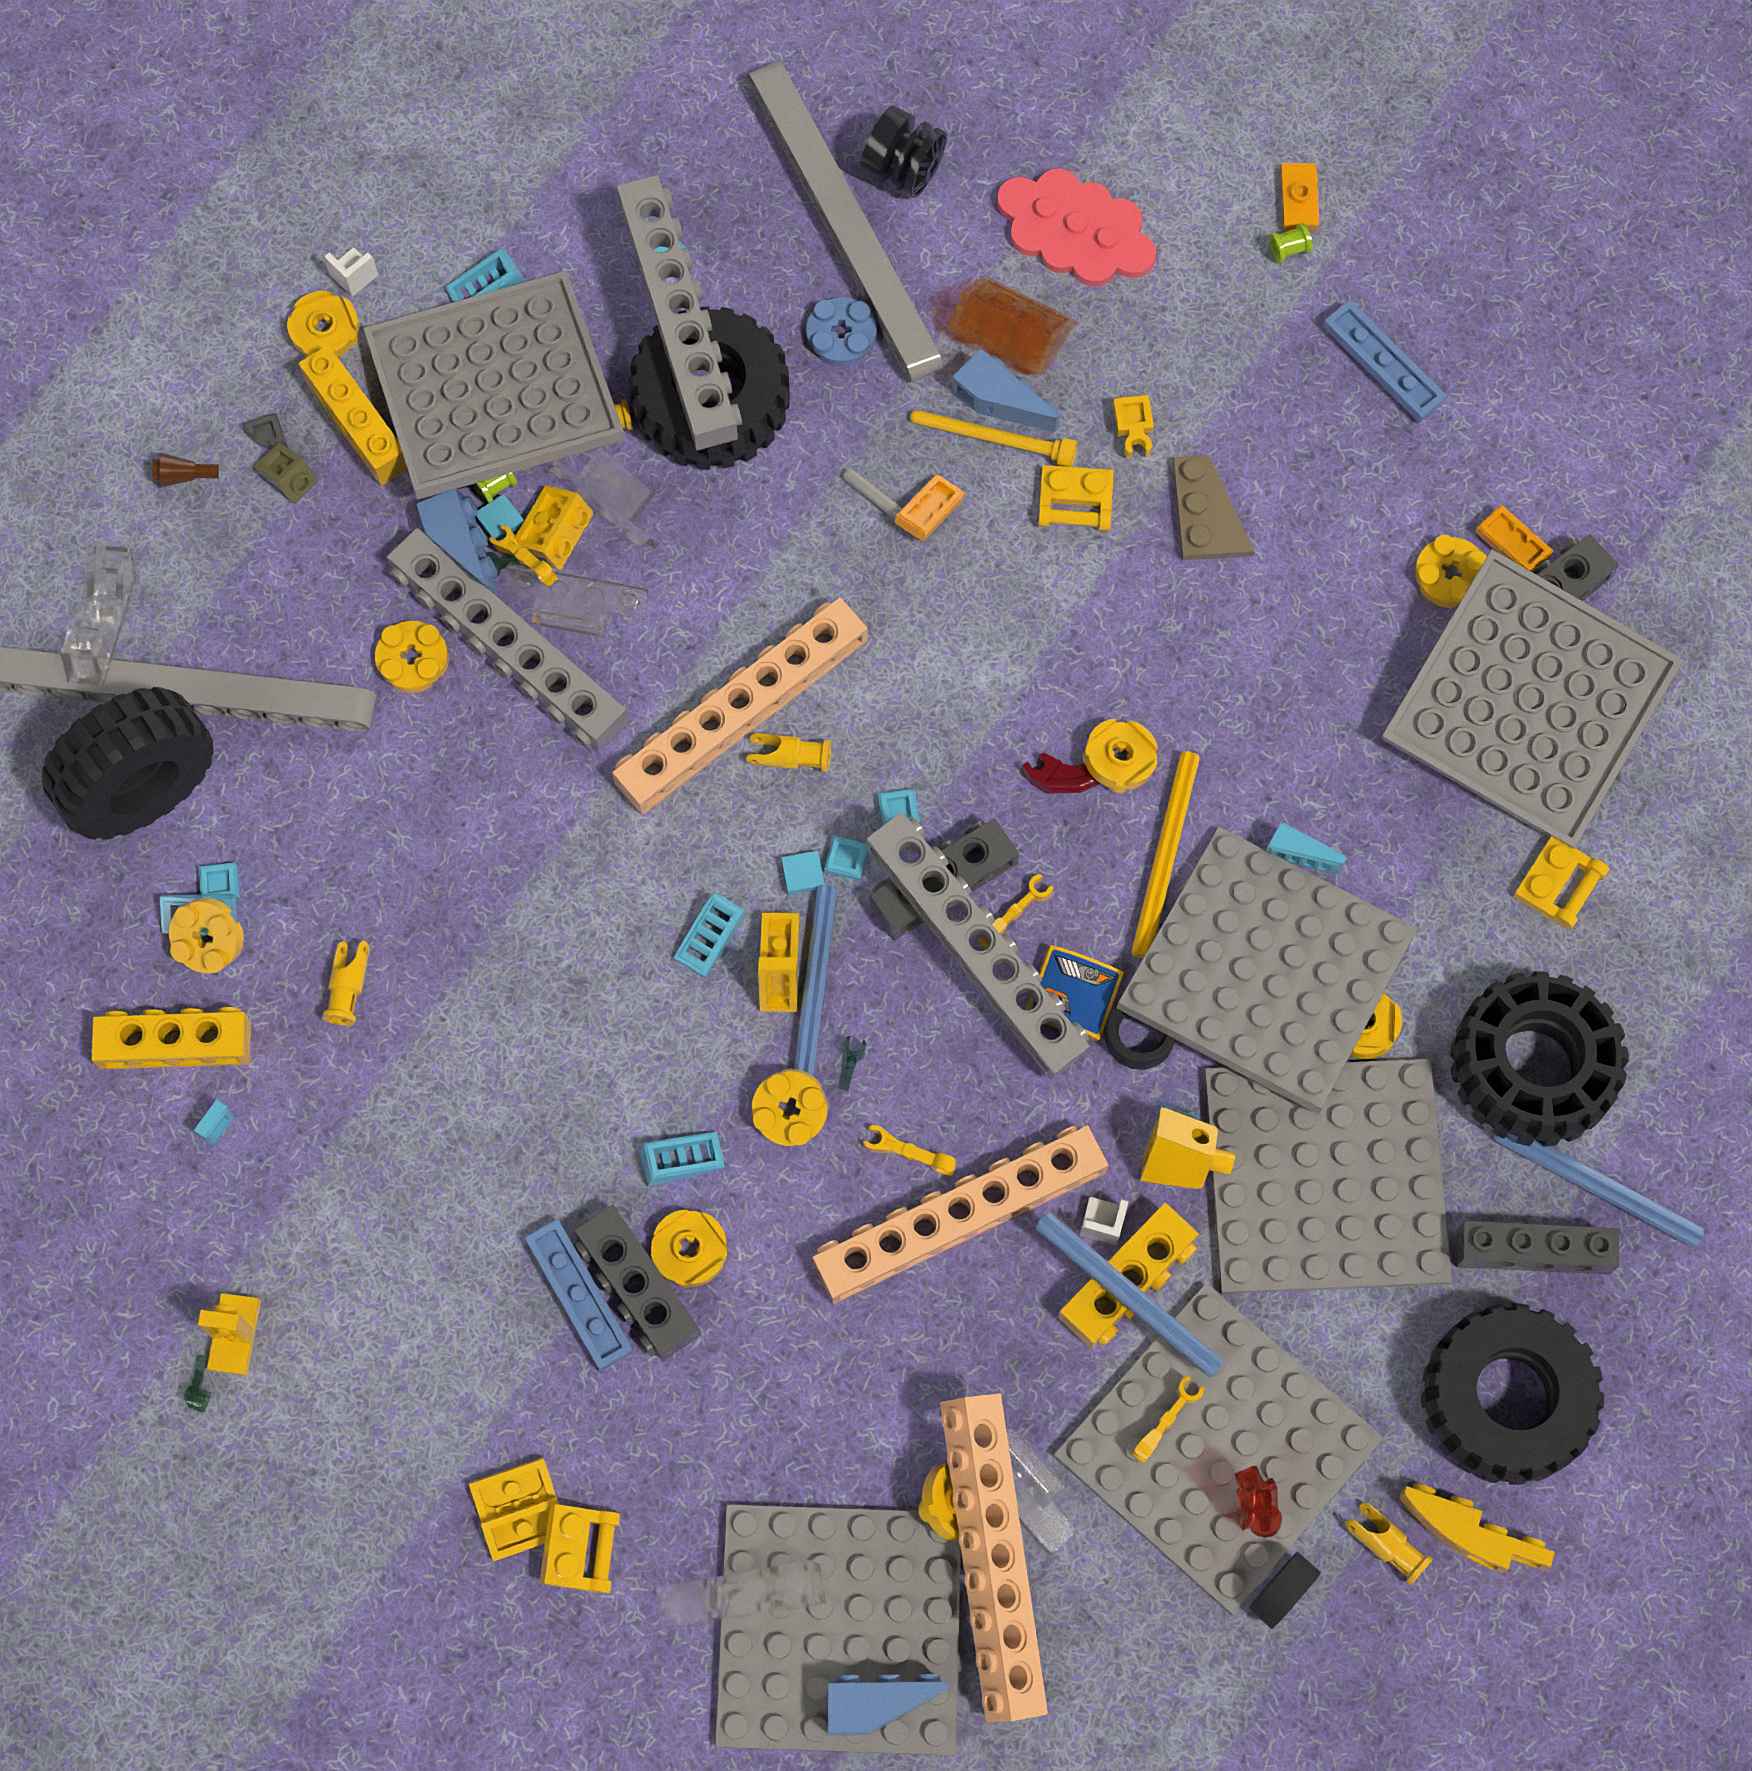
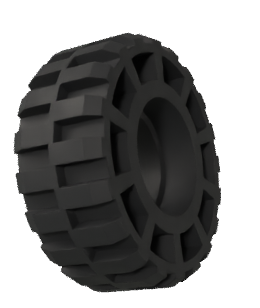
M702 306L700 310L707 309L712 324V331H708L710 341L717 340L720 348L722 362H718V367L732 372L743 382V389L730 402V405L737 403L742 419V425L737 426L738 439L696 451L657 325L653 327L654 333L652 336H644L638 345L639 354L634 355L632 358L629 390L635 420L639 422V428L644 438L648 441L653 440L654 449L663 456L671 454L674 457V462L683 466H688V463L697 464L698 469L710 470L713 465H722L724 469L735 466V461L744 459L746 462L757 456L758 448L761 446L767 448L775 440L774 431L782 429L786 421V410L790 405L788 366H786L785 354L781 345L774 344V335L764 326L759 328L755 318L747 314L737 315L734 313V309L726 307L715 310L710 309V306ZM683 310V311L677 312L676 314H682V313H685V312H687V311H686V310ZM687 339L682 343L685 345H693L698 341L695 339Z
M162 687L135 689L131 693H122L103 705L99 704L90 710V713L83 718L77 719L70 725L71 728L65 734L60 735L55 741L54 748L46 755L45 766L42 767V784L45 794L69 829L74 833L93 840L97 838L107 840L113 839L114 836H125L141 827L145 828L161 816L167 815L175 809L176 805L182 800H186L192 794V790L197 785H200L205 778L206 770L210 769L212 764V755L214 754L213 739L208 729L181 694Z
M1534 971L1531 977H1525L1523 973L1509 975L1504 983L1494 982L1485 989L1481 996L1475 998L1456 1029V1037L1451 1044L1450 1056L1454 1059V1063L1450 1070L1452 1080L1455 1083L1459 1082L1461 1086L1457 1094L1463 1105L1469 1104L1474 1110L1472 1116L1481 1125L1486 1122L1494 1128L1492 1133L1503 1139L1510 1133L1518 1136L1517 1144L1531 1146L1534 1140L1542 1143L1543 1147L1556 1146L1561 1139H1565L1568 1142L1581 1137L1585 1130H1591L1601 1121L1617 1100V1095L1625 1084L1627 1073L1624 1067L1629 1062L1628 1048L1621 1045L1622 1040L1625 1038L1624 1030L1620 1023H1614L1611 1017L1614 1011L1606 1002L1601 1004L1594 997L1596 992L1585 985L1581 988L1572 983L1573 978L1561 974L1558 978L1549 977V973L1545 971ZM1533 1031L1554 1039L1561 1045L1569 1058L1571 1065L1569 1080L1565 1084L1553 1087L1539 1086L1526 1081L1513 1069L1506 1053L1508 1038L1519 1032Z
M1514 1303L1512 1307H1503L1502 1304L1488 1306L1483 1311H1474L1465 1316L1435 1346L1430 1355L1429 1364L1424 1369L1422 1381L1425 1382L1424 1392L1421 1394L1422 1408L1427 1409L1429 1418L1426 1420V1424L1430 1433H1436L1441 1441L1439 1448L1446 1456L1451 1454L1460 1462L1458 1467L1469 1474L1474 1471L1482 1475V1480L1492 1483L1506 1481L1509 1485H1522L1528 1481L1535 1480L1537 1482L1562 1470L1588 1447L1590 1438L1596 1434L1601 1422L1598 1418L1599 1411L1604 1408L1605 1394L1600 1392L1599 1383L1603 1380L1600 1366H1593L1590 1356L1594 1353L1588 1343L1581 1344L1574 1336L1577 1330L1568 1322L1561 1325L1553 1320L1554 1313L1545 1309H1541L1539 1312L1529 1310L1530 1308L1527 1304ZM1499 1359H1513L1526 1364L1539 1376L1546 1390L1547 1408L1542 1418L1535 1425L1522 1430H1513L1499 1425L1486 1414L1478 1399L1477 1381L1481 1372L1488 1364Z

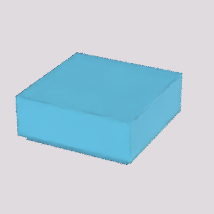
M505 494L479 509L478 516H476V519L490 537L493 536L497 541L506 537V534L501 529L502 525H507L514 533L524 523L523 518Z
M915 789L878 794L883 825L901 812L904 813L908 820L913 817L920 824Z
M834 835L824 873L860 881L868 854L865 843Z
M818 851L781 857L788 896L817 891L818 886L824 885Z
M236 862L199 866L201 895L236 894V901H240L238 865Z
M216 1099L194 1131L202 1140L210 1145H214L233 1120L234 1114L226 1105Z

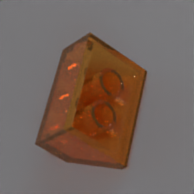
M984 275L962 291L947 329L957 333L956 336L964 342L977 343L987 348L989 354H993L1000 359L1007 358L1017 363L1018 367L1026 373L1042 375L1053 364L1077 321Z

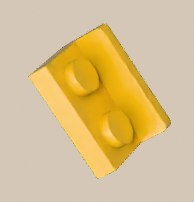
M545 485L519 529L516 538L519 544L526 547L532 555L545 558L554 569L561 570L593 516V510L578 493Z

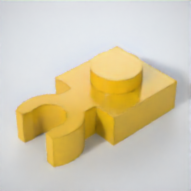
M1149 395L1114 398L1113 410L1117 436H1128L1124 446L1126 458H1132V446L1137 444L1143 446L1145 457L1150 456L1152 441L1146 434L1153 433L1154 425Z

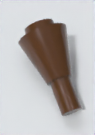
M161 452L160 459H152V480L160 481V488L192 481L195 478L219 479V464H195L194 461Z

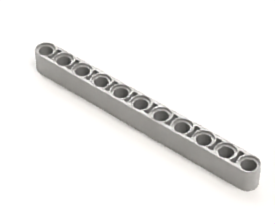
M777 60L747 73V80L752 93H757L755 98L767 121H772L769 124L781 147H786L784 152L797 176L801 175L799 180L812 204H817L814 206L827 232L831 230L832 233H829L830 238L842 260H847L844 261V264L857 288H862L859 291L866 304L870 307L871 314L877 316L875 321L888 345L892 344L890 349L903 373H908L905 375L909 383H912L943 369L942 359L937 347L783 64Z
M0 647V692L33 695V692H36L35 696L68 699L71 696V700L104 703L105 700L108 702L122 693L128 694L135 689L162 687L181 694L196 714L212 715V712H215L214 716L246 720L250 716V720L281 724L285 720L286 724L316 728L322 725V728L352 732H355L356 728L360 733L369 732L371 728L376 694L364 688Z

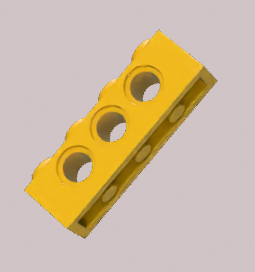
M329 345L298 363L305 382L380 486L408 470L398 439Z
M235 1007L219 1008L218 1013H203L202 1010L195 1008L182 1009L180 1014H166L162 1010H145L142 1015L128 1016V1013L123 1011H109L105 1013V1016L93 1017L92 1062L99 1070L249 1065L251 1021L245 1012H241L239 1008ZM210 1029L218 1030V1036L214 1041L210 1043L201 1042L202 1036L206 1031ZM174 1030L180 1031V1037L175 1043L164 1044V1038L169 1032ZM134 1032L143 1033L139 1043L133 1046L126 1045L129 1035Z
M1164 1203L1108 1262L1121 1274L1128 1270L1138 1273L1141 1277V1284L1137 1287L1145 1294L1150 1288L1157 1292L1172 1276L1168 1272L1176 1261L1183 1265L1196 1252L1198 1248L1194 1243L1199 1233L1167 1203ZM1154 1243L1161 1244L1167 1250L1168 1255L1165 1259L1155 1260L1149 1256L1147 1247ZM1091 1278L1061 1309L1058 1319L1092 1350L1098 1343L1104 1347L1119 1332L1115 1325L1124 1315L1131 1319L1135 1314ZM1099 1298H1108L1114 1303L1115 1311L1109 1315H1103L1096 1310L1094 1302Z

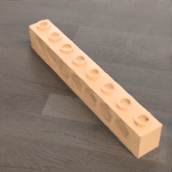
M841 597L832 604L826 602L815 611L814 617L806 624L799 623L789 630L785 636L786 639L776 647L770 645L759 654L754 664L748 668L741 667L735 671L730 677L728 684L720 690L715 688L709 691L702 698L701 704L691 712L686 710L679 714L672 722V727L662 734L660 732L655 733L644 743L642 750L634 756L631 754L625 756L616 764L615 770L612 772L614 783L641 815H644L868 641V628ZM820 634H829L833 637L827 643H820L815 640L816 636ZM793 655H799L805 659L798 665H792L787 662V659ZM764 677H772L777 680L774 685L769 687L758 683ZM738 698L749 702L747 706L740 709L730 705L733 700ZM709 720L720 723V726L712 731L702 728V725ZM680 742H687L692 746L684 753L673 750L674 746ZM651 764H658L663 767L662 771L656 775H649L644 772Z
M1076 1125L1071 1126L1056 1135L1058 1140L1045 1146L1043 1142L1035 1143L1023 1150L1024 1156L1010 1162L1009 1158L1002 1159L992 1164L988 1168L990 1172L978 1178H976L975 1174L966 1176L954 1184L955 1189L943 1195L941 1191H935L920 1200L922 1205L909 1211L906 1207L897 1209L886 1216V1222L876 1227H873L871 1223L854 1230L851 1233L853 1238L839 1244L837 1240H833L817 1249L818 1254L813 1256V1264L832 1303L836 1304L1106 1174L1109 1165L1089 1126L1087 1125L1079 1130ZM1056 1155H1065L1071 1160L1072 1166L1067 1170H1058L1052 1165L1051 1159ZM1023 1171H1030L1037 1176L1038 1182L1033 1186L1026 1187L1019 1183L1017 1175ZM996 1187L1002 1191L1004 1198L998 1203H990L983 1197L982 1193L987 1188ZM954 1204H964L969 1209L970 1214L965 1219L958 1220L949 1214V1208ZM921 1220H929L934 1224L936 1230L929 1236H921L915 1231L914 1226ZM888 1236L896 1237L901 1242V1247L893 1253L885 1252L879 1245L881 1240ZM852 1253H860L865 1256L867 1262L860 1269H851L846 1265L845 1259Z
M1001 1393L940 1402L941 1420L947 1448V1462L950 1469L953 1503L956 1509L959 1544L965 1573L964 1581L967 1588L971 1615L970 1623L973 1629L976 1664L979 1671L982 1706L986 1723L1009 1722L1047 1715L1048 1711Z

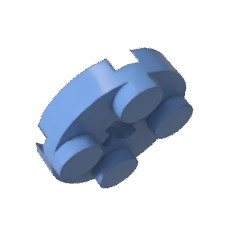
M846 297L821 300L815 305L814 311L808 318L806 327L807 342L811 350H814L815 354L820 356V359L835 366L852 365L860 361V358L864 357L868 352L870 353L873 349L877 337L876 321L870 312V307L865 302ZM838 325H845L847 329H851V332L845 333V338H838L837 333L832 332V330L838 328Z

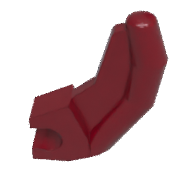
M1044 752L1039 754L1038 757L1039 763L1043 766L1041 770L1033 769L1028 761L1022 764L1021 772L1029 783L1047 794L1082 793L1101 784L1090 774L1085 763L1077 766L1063 764L1060 760Z

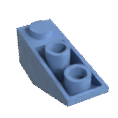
M980 349L952 376V392L978 414L1051 432H1056L1059 428L1060 414L1056 406L1048 399L1044 398L1042 400L1032 391L1031 386L1025 379L1012 375L1006 370V366L1000 358L993 354L988 355L983 349Z
M453 489L418 503L417 507L426 535L492 593L498 591L494 581V577L497 576V570L491 558L486 555L484 547L488 545L483 530L476 524L475 517L478 516V510L473 499L470 496L465 497L458 489Z
M938 1674L916 1675V1682H900V1675H877L876 1683H860V1676L858 1675L836 1676V1683H828V1734L870 1735L949 1690V1682H940V1675Z

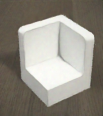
M354 247L339 260L330 252L324 256L329 275L352 297L378 276L373 257L369 253L362 256Z
M1090 1197L1080 1236L1117 1245L1129 1201L1121 1199L1120 1205Z

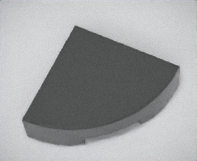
M277 413L243 423L247 435L256 444L264 448L273 449L280 442L288 448Z

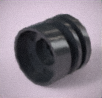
M892 105L881 115L867 140L860 162V170L881 182L888 180L893 174L892 187L898 191L904 188L906 195L916 198L923 192L940 165L947 142V133L938 127L932 130L931 124L926 121L919 124L914 130L915 117Z

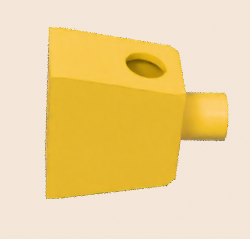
M1161 1107L1145 1149L1140 1181L1199 1189L1203 1187L1209 1170L1230 1175L1235 1161V1153L1216 1149L1218 1130L1215 1126Z

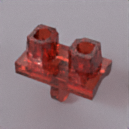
M1257 1465L1235 1473V1481L1239 1487L1236 1490L1237 1521L1241 1530L1250 1529L1253 1534L1263 1538L1272 1537L1277 1534L1282 1525V1516L1278 1509V1487L1274 1479L1270 1478L1264 1481Z

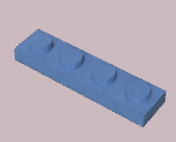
M1351 300L1347 301L1324 320L1323 328L1419 423L1445 403L1447 395Z
M559 1219L525 1237L527 1244L599 1371L605 1370L634 1353Z

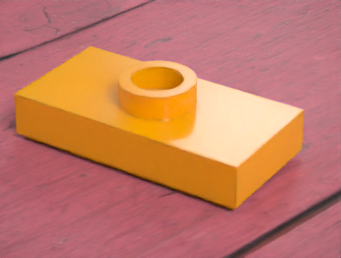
M1282 163L1280 171L1283 231L1295 229L1296 225L1302 222L1309 231H1318L1319 208L1316 163Z
M936 473L896 515L894 523L924 542L961 503L965 492Z
M1502 504L1475 530V533L1496 552L1532 573L1543 562L1550 559L1554 553L1546 543Z

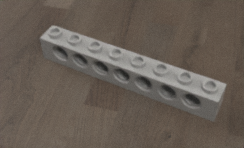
M658 175L618 185L617 191L621 211L696 451L737 440V426L742 425L740 411L737 403L730 405L727 394L732 393L731 383L727 372L720 373L718 362H722V356L717 340L711 342L708 331H712L707 309L701 311L698 300L703 299L698 279L691 280L688 272L689 269H693L688 248L681 249L678 240L683 238L678 217L671 218L669 209L673 208L670 190L668 187L662 188ZM650 216L658 217L655 221L644 220ZM661 246L668 248L663 252L654 251L655 248ZM668 277H675L678 279L677 281L672 283H667L663 281ZM677 308H685L688 310L687 312L682 314H676L673 312ZM687 339H695L698 341L693 345H685L682 343ZM697 370H705L708 372L706 375L700 377L692 375V373ZM708 401H714L718 403V405L713 408H705L702 406V404Z
M418 527L387 556L391 568L389 574L396 583L403 588L409 585L417 592L415 594L416 599L426 609L431 610L434 607L443 615L441 617L442 622L452 632L457 633L459 630L468 637L467 643L477 654L482 656L484 653H487L494 660L493 666L502 676L508 679L512 675L521 683L519 689L526 697L533 702L538 698L547 706L545 708L546 713L556 723L561 725L565 722L573 729L571 734L582 746L587 748L591 745L599 752L629 722L627 710ZM425 570L436 571L430 578L419 577ZM452 592L462 594L455 601L445 600L446 596ZM482 614L487 616V619L480 624L471 622L472 618L476 615ZM510 637L514 639L508 646L502 647L497 645L501 638ZM529 660L540 662L534 669L528 670L522 667ZM554 683H564L566 685L565 689L561 692L554 693L548 690ZM587 705L593 708L587 715L580 716L575 714L576 709L580 706Z
M903 812L899 813L866 838L865 848L1048 1078L1052 1080L1088 1051L1090 1046L1086 1041L1089 1040V1036L1078 1022L1071 1023L1064 1015L1063 1011L1066 1009L1058 996L1053 992L1048 994L1039 982L1042 981V978L1033 965L1030 963L1024 965L1016 955L1018 948L1014 941L1006 933L1001 936L992 925L995 919L990 911L983 904L977 906L969 896L972 891L966 881L960 875L954 877L946 867L948 860L942 851L936 846L931 848L924 840L925 832L917 820L913 817L908 820ZM904 849H913L918 853L920 859L915 863H906L900 858L899 853ZM927 878H936L942 883L943 888L939 892L932 893L923 887L922 882ZM954 906L959 907L965 912L966 918L960 922L951 921L946 915V910ZM973 936H982L987 939L989 948L985 951H976L970 946L969 939ZM997 965H1005L1010 968L1013 976L1007 981H1001L994 976L992 969ZM1021 994H1028L1034 998L1036 1007L1032 1010H1023L1018 1006L1016 997ZM1045 1023L1055 1025L1059 1030V1037L1055 1040L1044 1038L1040 1033V1026Z

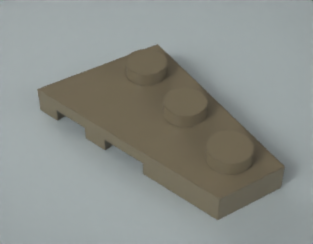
M1210 456L1174 457L1173 471L1182 560L1254 556L1255 551Z

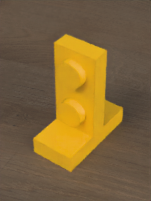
M762 913L761 947L758 961L760 1012H797L799 913Z
M221 1293L219 1305L213 1306L212 1311L200 1310L198 1326L212 1338L207 1365L209 1372L247 1376L261 1304L259 1298Z

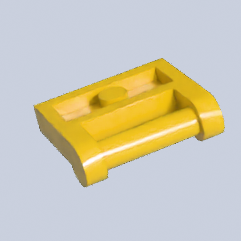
M1043 465L1038 526L1049 527L1050 523L1099 527V531H1110L1114 470ZM1051 503L1100 507V513L1051 509Z
M1551 836L1513 897L1566 930H1572L1578 921L1576 916L1597 882L1604 880L1610 869L1604 862L1590 858L1576 848L1573 849ZM1578 867L1585 871V875L1564 908L1554 905V901L1575 868Z
M559 1504L550 1505L539 1584L610 1594L612 1581H609L608 1577L615 1527H619L621 1514ZM590 1524L599 1525L593 1578H584Z

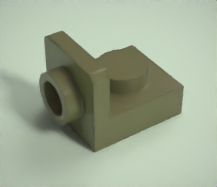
M280 442L254 466L262 477L280 488L288 500L294 504L318 483L317 476L304 458Z

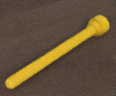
M914 410L910 414V420L914 424L1051 456V460L1057 461L1058 466L1072 467L1077 452L1078 441L1065 437L1063 440L1056 439L1055 442L920 410Z

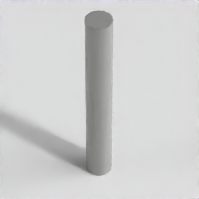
M849 468L844 474L843 480L895 520L896 515L903 509L900 505L854 469ZM932 532V534L924 541V543H926V542L929 540V538L933 535V532Z

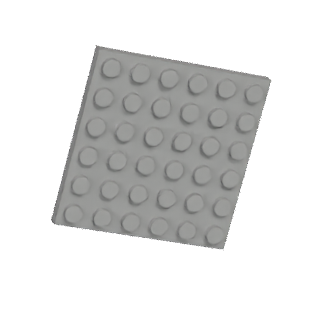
M567 271L363 328L417 500L625 440L622 425Z
M1492 549L1383 732L1381 739L1550 838L1552 836L1574 849L1684 660Z
M1218 827L1119 1000L1117 1009L1319 1114L1418 928L1276 855H1270L1266 850Z
M1431 1059L1347 1062L1319 1114L1229 1067L1205 1068L1208 1124L1215 1126L1218 1130L1216 1149L1235 1153V1161L1230 1175L1212 1171L1221 1294L1450 1285L1452 1283Z
M1205 1283L1174 1319L1223 1360V1365L1212 1377H1208L1159 1335L1059 1448L1054 1457L1232 1616L1384 1437L1211 1286ZM1186 1376H1191L1189 1382L1184 1386L1185 1392L1190 1396H1194L1204 1386L1203 1396L1194 1404L1185 1403L1176 1415L1177 1418L1173 1424L1162 1433L1163 1436L1151 1456L1145 1463L1140 1462L1133 1456V1451L1145 1435L1153 1428L1156 1429L1160 1424L1158 1423L1165 1412L1167 1410L1170 1411L1179 1399L1177 1388L1181 1380Z
M727 1505L715 1747L955 1756L961 1565L959 1541H949L939 1536L929 1523L921 1519L919 1511ZM938 1674L940 1675V1682H949V1690L870 1735L828 1734V1683H836V1676L858 1675L860 1676V1683H876L877 1675H900V1682H916V1675Z

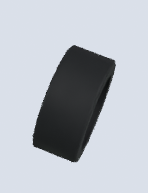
M1116 1004L1105 1026V1042L1109 1053L1115 1060L1130 1069L1146 1070L1158 1066L1167 1059L1176 1039L1164 1033L1160 1044L1154 1050L1146 1053L1134 1052L1121 1042L1119 1026L1128 1014L1117 1009L1118 1004Z
M1296 1552L1249 1606V1610L1269 1628L1273 1629L1307 1592L1321 1572L1304 1556Z

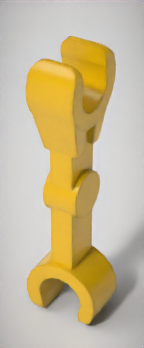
M502 525L501 529L506 534V537L500 541L495 540L493 536L489 538L496 550L515 556L522 565H526L532 570L544 585L550 587L558 579V576L552 572L551 566L544 560H538L526 547L521 546L510 527Z
M1042 875L1033 876L1029 882L1028 894L1017 904L1014 903L1002 918L999 917L992 924L1001 936L1007 929V925L1012 921H1016L1034 900L1039 902L1045 901L1051 896L1053 891L1052 885L1047 891L1042 893L1034 888V885L1042 880ZM979 936L978 942L985 949H988L989 943L987 939Z
M869 1126V1131L880 1134L882 1140L878 1144L863 1141V1145L867 1150L880 1153H895L907 1160H914L930 1166L934 1171L946 1176L953 1175L956 1161L952 1156L943 1153L934 1154L918 1148L912 1143L907 1144L897 1140L881 1126Z
M1186 1376L1181 1380L1177 1388L1179 1396L1177 1402L1170 1411L1167 1410L1159 1420L1158 1423L1160 1424L1156 1429L1153 1428L1145 1435L1133 1451V1456L1140 1462L1145 1463L1151 1456L1163 1436L1162 1433L1173 1424L1177 1418L1176 1415L1185 1403L1194 1404L1203 1396L1204 1386L1194 1396H1190L1185 1392L1184 1386L1189 1382L1191 1376Z

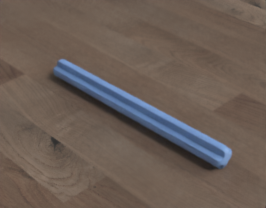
M826 885L818 886L794 1062V1069L805 1071L814 1076L837 897L836 888Z
M1510 1133L1507 1134L1505 1139L1494 1134L1496 1142L1685 1244L1696 1247L1700 1243L1704 1235L1702 1227L1551 1146L1543 1147L1542 1143L1534 1140L1531 1146L1517 1144L1518 1136Z
M1046 1213L1038 1221L1036 1230L1199 1370L1208 1377H1212L1223 1365V1360L1062 1222L1051 1213Z

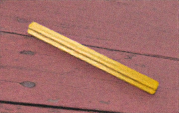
M1183 751L1180 754L1131 950L1132 955L1139 958L1145 957L1156 937L1200 759L1196 753Z

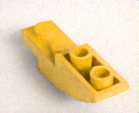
M1414 1483L1412 1488L1406 1486L1400 1493L1399 1499L1426 1530L1443 1544L1481 1566L1504 1573L1509 1569L1511 1560L1543 1571L1552 1565L1555 1552L1545 1549V1542L1528 1536H1523L1522 1541L1507 1536L1508 1530L1493 1524L1486 1523L1484 1528L1479 1527L1483 1511L1474 1509V1503L1468 1499L1451 1496L1450 1500L1435 1496V1489Z

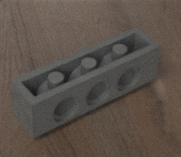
M1589 534L1580 542L1576 538L1570 541L1561 550L1560 554L1562 556L1554 562L1550 559L1546 560L1534 571V574L1583 601L1612 579L1619 564ZM1564 571H1574L1579 578H1569Z
M995 818L987 823L984 821L975 823L965 832L966 836L956 842L948 840L938 847L948 860V865H946L948 870L954 877L960 875L972 892L1016 866L1019 859V852ZM974 851L981 854L983 859L978 863H969L963 856L968 852ZM932 877L922 882L923 887L932 893L939 892L943 888L942 883ZM890 878L881 881L872 889L870 906L894 941L924 923L911 904L902 898V893Z
M613 1204L575 1229L579 1241L574 1246L586 1263L593 1259L601 1272L595 1275L607 1294L615 1291L622 1303L617 1306L618 1310L629 1326L636 1322L644 1334L638 1339L651 1357L657 1353L662 1361H665L701 1336L699 1327ZM611 1246H619L624 1250L622 1258L616 1262H607L603 1259L605 1250ZM632 1277L644 1279L645 1286L643 1290L635 1294L628 1293L624 1289L628 1279ZM653 1308H662L667 1312L666 1319L659 1325H652L646 1321L647 1313Z
M1463 1221L1457 1229V1267L1610 1275L1619 1267V1228Z

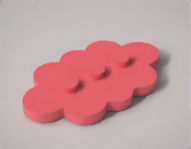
M1052 169L1045 172L1037 182L1024 177H1015L1005 181L1000 187L997 195L998 209L1002 216L1013 222L1010 235L1014 248L1023 255L1030 257L1041 256L1044 265L1052 272L1067 273L1072 271L1076 279L1081 283L1096 287L1109 283L1116 273L1128 278H1140L1152 270L1156 260V247L1151 239L1140 233L1143 221L1140 209L1129 200L1122 198L1112 199L1108 189L1102 184L1096 182L1080 184L1077 177L1070 171Z

